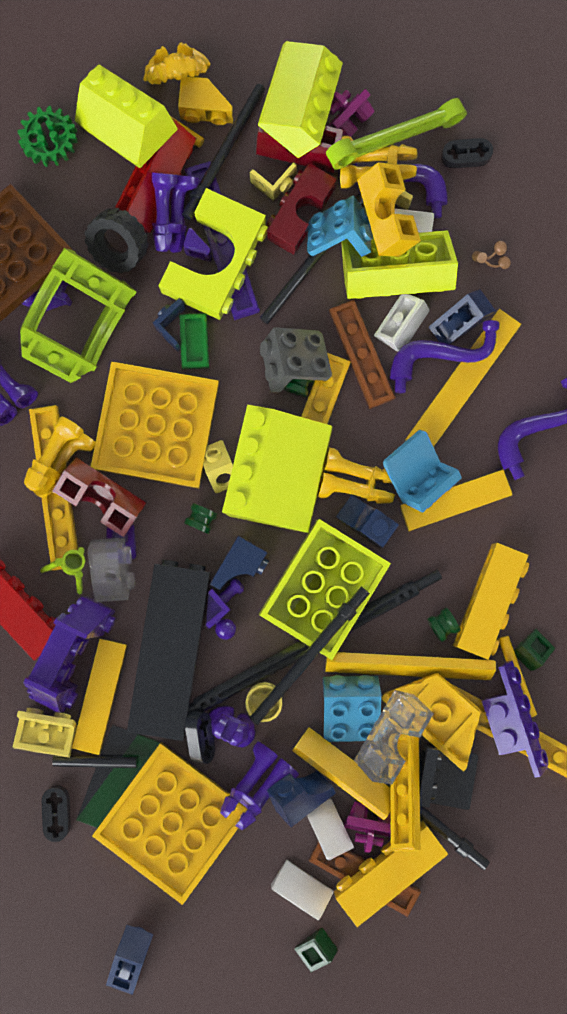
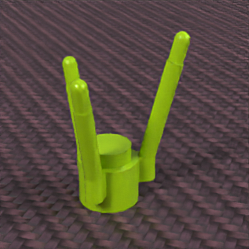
M80 547L78 550L67 551L63 558H57L54 562L41 568L40 572L45 573L61 566L66 574L75 575L77 593L82 594L83 573L81 570L85 565L84 548Z

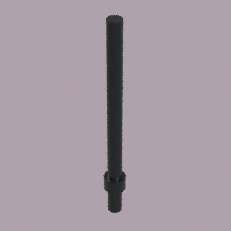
M256 84L200 181L198 188L191 191L189 195L191 199L182 213L185 219L191 220L205 189L210 188L265 92L263 85Z
M358 193L355 198L363 206L362 196ZM328 249L314 256L309 255L260 316L259 319L267 325Z
M362 586L347 603L343 602L337 609L339 613L249 717L256 725L264 719L347 620L351 621L357 614L355 610L370 594Z
M357 753L352 758V760L390 787V779ZM420 806V819L455 847L454 851L463 858H469L482 870L488 867L490 861L473 848V843L465 837L461 838L428 810Z

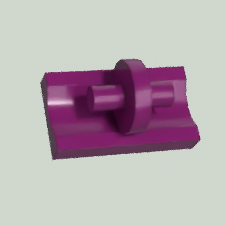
M364 89L348 103L347 100L351 97V93L348 90H345L342 94L335 91L329 113L331 115H334L337 111L340 113L327 126L343 130L342 136L351 137L358 128L349 117L354 113L363 123L375 112L367 100L370 93Z
M354 802L349 816L344 821L345 829L365 832L366 835L355 833L354 842L364 843V852L370 853L372 845L383 846L384 838L375 837L374 834L391 837V813H389L385 820L378 815L377 821L368 820V808L362 803Z

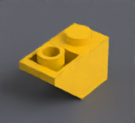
M182 77L178 103L180 119L190 123L208 121L215 125L233 124L232 105L208 78Z

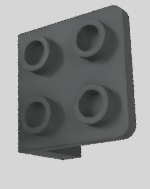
M274 327L260 344V354L264 359L265 377L269 382L270 392H281L292 379L327 381L332 377L324 338L320 331Z

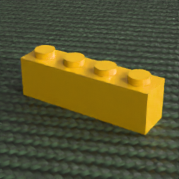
M499 543L491 544L461 622V631L457 633L452 646L488 660L490 655H495L499 646L497 636L500 629H505L509 620L507 610L510 603L514 604L519 594V589L516 588L520 578H524L529 567V563L526 562L527 554Z
M424 821L420 822L421 850L394 852L391 851L390 841L381 849L382 853L374 860L372 858L365 860L359 866V872L352 877L348 875L337 883V889L334 891L335 898L356 927L360 926L448 855Z

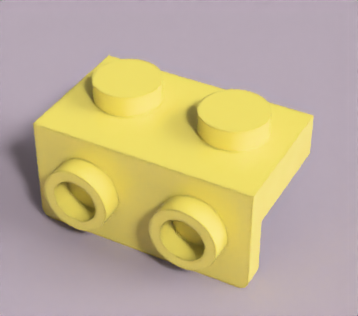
M27 708L26 712L18 711L17 717L19 722L13 743L14 749L70 758L77 723L71 719V715L55 712L54 716L43 715V710L36 708Z

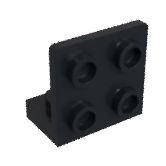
M423 743L419 764L420 806L429 808L430 803L469 810L478 755L470 752L467 768L463 772L434 745Z

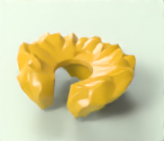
M179 43L177 53L168 55L166 48L162 46L156 50L149 64L145 66L143 80L145 82L149 81L153 85L161 84V82L166 83L168 79L179 81L182 77L189 76L193 78L200 73H206L211 64L204 54L189 47L186 43Z

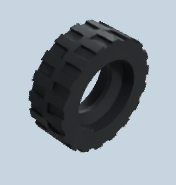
M108 208L104 212L99 213L88 224L84 234L86 235L84 240L89 254L91 253L93 259L101 267L107 268L111 272L123 273L124 271H131L146 255V249L149 245V242H147L148 236L144 231L143 225L137 221L135 216H131L129 212L122 211L119 208ZM112 229L125 239L128 245L126 252H120L110 245L105 236L107 230Z

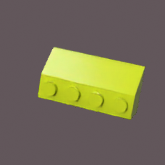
M289 41L283 43L258 126L297 158L320 145L343 63L323 45Z
M99 64L80 83L75 115L77 125L139 168L178 130L164 105Z
M448 230L419 233L421 241L399 257L379 256L374 237L371 240V253L361 257L348 239L341 241L347 298L361 299L364 297L455 290L458 261Z

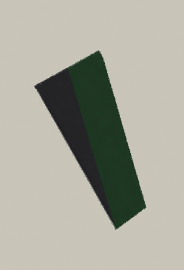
M112 725L101 756L137 757V768H96L76 820L98 828L159 746L160 742L139 734L128 733L127 730Z

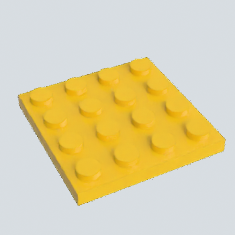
M111 362L91 467L98 471L199 489L219 381Z
M161 742L92 836L183 905L238 828L235 825L247 808L239 802L235 810L225 818L220 813L225 797L229 796L230 793Z

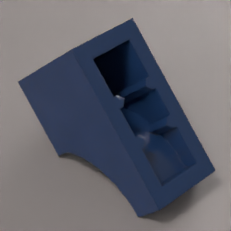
M479 289L464 296L432 323L429 329L439 342L451 345L464 334L481 324L496 310Z
M353 495L350 496L335 517L379 549L384 547L399 526V524L378 509L372 508Z
M238 536L210 585L222 590L228 581L237 576L251 575L254 577L256 573L262 575L269 563V560L265 558L268 553Z
M318 770L301 778H294L289 773L267 789L275 811L290 827H293L336 794L334 787Z
M126 925L106 986L133 995L153 937L152 933L147 932L141 927Z

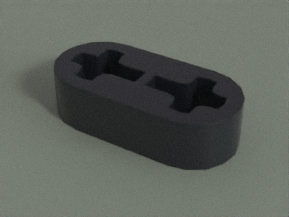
M484 138L452 140L444 146L441 160L446 167L453 169L485 166L492 157L493 145ZM477 148H481L482 152H486L483 157H480L479 153H475ZM451 150H455V153L459 154L457 159H453V156L449 155Z
M192 711L188 714L185 722L190 758L193 762L208 764L213 760L216 750L211 718L206 712Z
M55 785L44 792L41 801L43 834L51 842L63 840L71 828L69 793L63 786ZM54 792H57V797H62V801L57 805V811H55L54 802L49 801ZM55 816H58V825L64 827L59 832V835L56 834L55 830L50 829V826L55 823Z

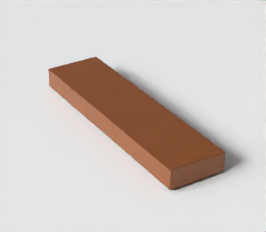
M355 300L329 309L330 316L348 359L351 361V366L369 409L395 400V395Z
M319 841L309 857L311 863L340 879L348 875L350 877L360 871L358 869L359 866L367 860L352 850L327 860ZM411 884L386 905L408 917L421 890Z

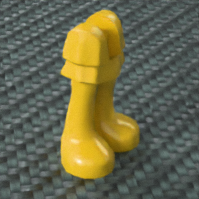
M342 136L341 140L349 138L351 141H354L350 136ZM392 144L391 146L357 157L352 163L340 169L341 189L352 187L362 175L373 167H361L352 164L387 161V164L397 165V160L416 159L418 157L417 149L403 144L400 146ZM398 164L403 180L416 177V166Z
M60 417L55 424L54 432L44 454L39 460L33 459L32 467L26 473L24 484L29 490L34 491L37 496L41 498L47 497L53 491L71 456L77 450L92 451L96 442L84 434V430L65 417Z
M328 447L323 471L348 474L366 479L367 481L366 484H361L332 474L322 473L317 497L328 498L332 493L340 492L362 497L367 501H375L377 504L393 502L395 494L375 489L376 481L393 484L385 468L381 470L377 466L369 467L348 461L340 455L338 450Z

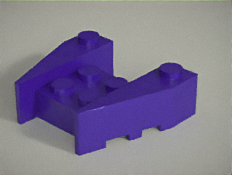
M81 596L77 600L76 605L72 604L69 607V615L62 613L55 619L54 624L56 625L30 676L25 678L23 682L25 687L28 688L27 693L30 694V699L58 713L65 711L66 708L71 709L78 697V694L75 693L78 685L69 681L76 665L72 664L76 655H81L84 652L89 638L103 636L105 632L109 633L116 621V618L113 617L115 610L87 596Z

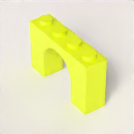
M206 188L194 212L196 221L224 234L230 239L235 247L233 259L224 270L213 275H201L170 261L159 284V288L162 294L175 300L180 298L184 304L221 320L224 313H229L234 299L231 297L235 289L240 290L245 280L243 272L247 265L251 266L257 254V251L254 249L258 241L263 242L269 227L266 226V215Z

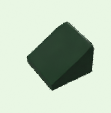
M534 629L514 649L516 657L530 671H534L544 665L555 650V647L537 629Z
M323 928L315 931L294 948L310 972L331 963L338 952L336 945Z

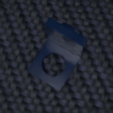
M180 298L171 306L169 304L164 306L159 311L158 318L153 322L155 329L177 352L180 350L179 344L165 328L186 309L184 302Z

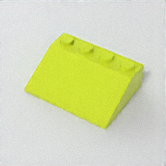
M247 404L222 512L233 518L309 533L333 427L275 409Z
M318 519L259 612V615L308 646H311L339 613L337 609L343 602L347 603L362 586L370 594L355 610L357 614L352 620H347L320 652L333 660L391 563Z

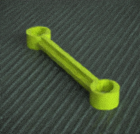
M454 98L444 103L438 110L354 141H351L349 138L342 139L329 147L326 155L333 168L338 170L346 167L362 155L440 126L450 128L463 120L467 115V111L460 99Z

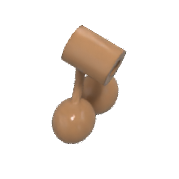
M503 241L495 243L494 253L488 257L486 253L481 251H475L472 254L473 261L478 263L485 262L490 267L507 269L511 264L508 257L502 256L507 251V245ZM495 254L502 256L498 261L499 265H492L487 259L492 258Z

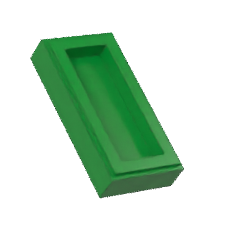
M180 314L182 369L209 368L207 314Z

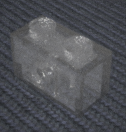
M125 537L91 540L87 551L95 602L129 600L131 589H135L134 573H129L128 564L132 563L131 548L126 547Z

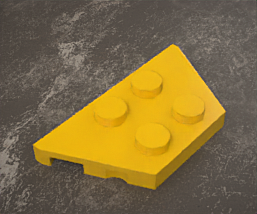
M439 673L387 691L382 695L381 699L463 772L466 770L481 710Z

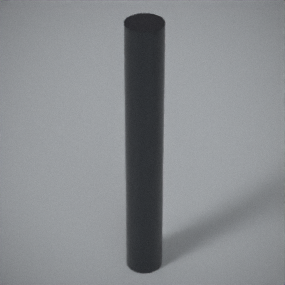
M54 755L52 765L53 767L137 768L138 758L115 756H70L68 758Z

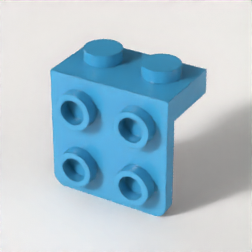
M354 195L346 200L338 201L333 207L323 212L316 213L309 220L307 252L311 256L345 239L350 241L361 257L371 253L373 235L367 212Z
M418 430L383 462L384 468L402 503L422 513L462 478L458 469L440 462L427 432L423 430Z
M335 675L323 677L324 739L328 742L377 741L380 737L382 697L378 676Z

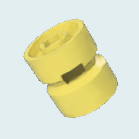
M259 682L248 691L245 703L246 710L250 716L276 687L273 683ZM282 697L261 722L271 721L279 715L282 708Z

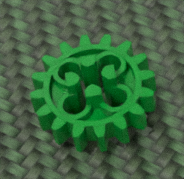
M51 106L47 107L46 112L37 107L36 115L28 112L27 114L30 119L28 121L21 120L24 129H20L17 132L20 138H22L18 142L21 148L24 149L23 151L27 158L32 157L35 164L42 160L45 167H48L50 161H53L58 166V159L61 157L65 161L69 160L66 153H74L75 149L72 144L78 143L75 135L77 130L75 125L72 124L70 116H64L60 108L54 113ZM43 122L46 123L50 132L49 136L55 146L53 151H50L46 141L47 137L41 127ZM64 130V133L59 135V131ZM36 138L37 142L32 143V140Z

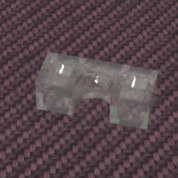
M394 690L354 761L372 782L392 785L406 762L397 749L399 736L404 734L420 738L434 713L414 694Z

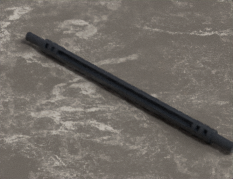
M438 569L414 582L410 580L366 604L350 632L420 594L419 591L443 579ZM299 641L193 699L194 702L190 703L188 714L192 711L205 712L295 663L310 646Z

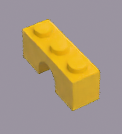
M378 162L357 181L379 256L399 257L421 240L414 216L395 214V202L398 196L406 190L399 165Z

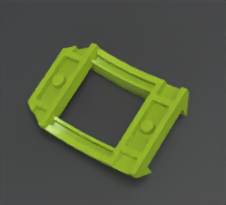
M64 248L37 293L20 329L22 357L70 383L80 379L82 375L90 371H95L97 368L96 364L111 333L125 312L128 302L132 296H135L136 290L125 281L117 279L77 255L75 251ZM62 280L106 305L81 355L36 331Z

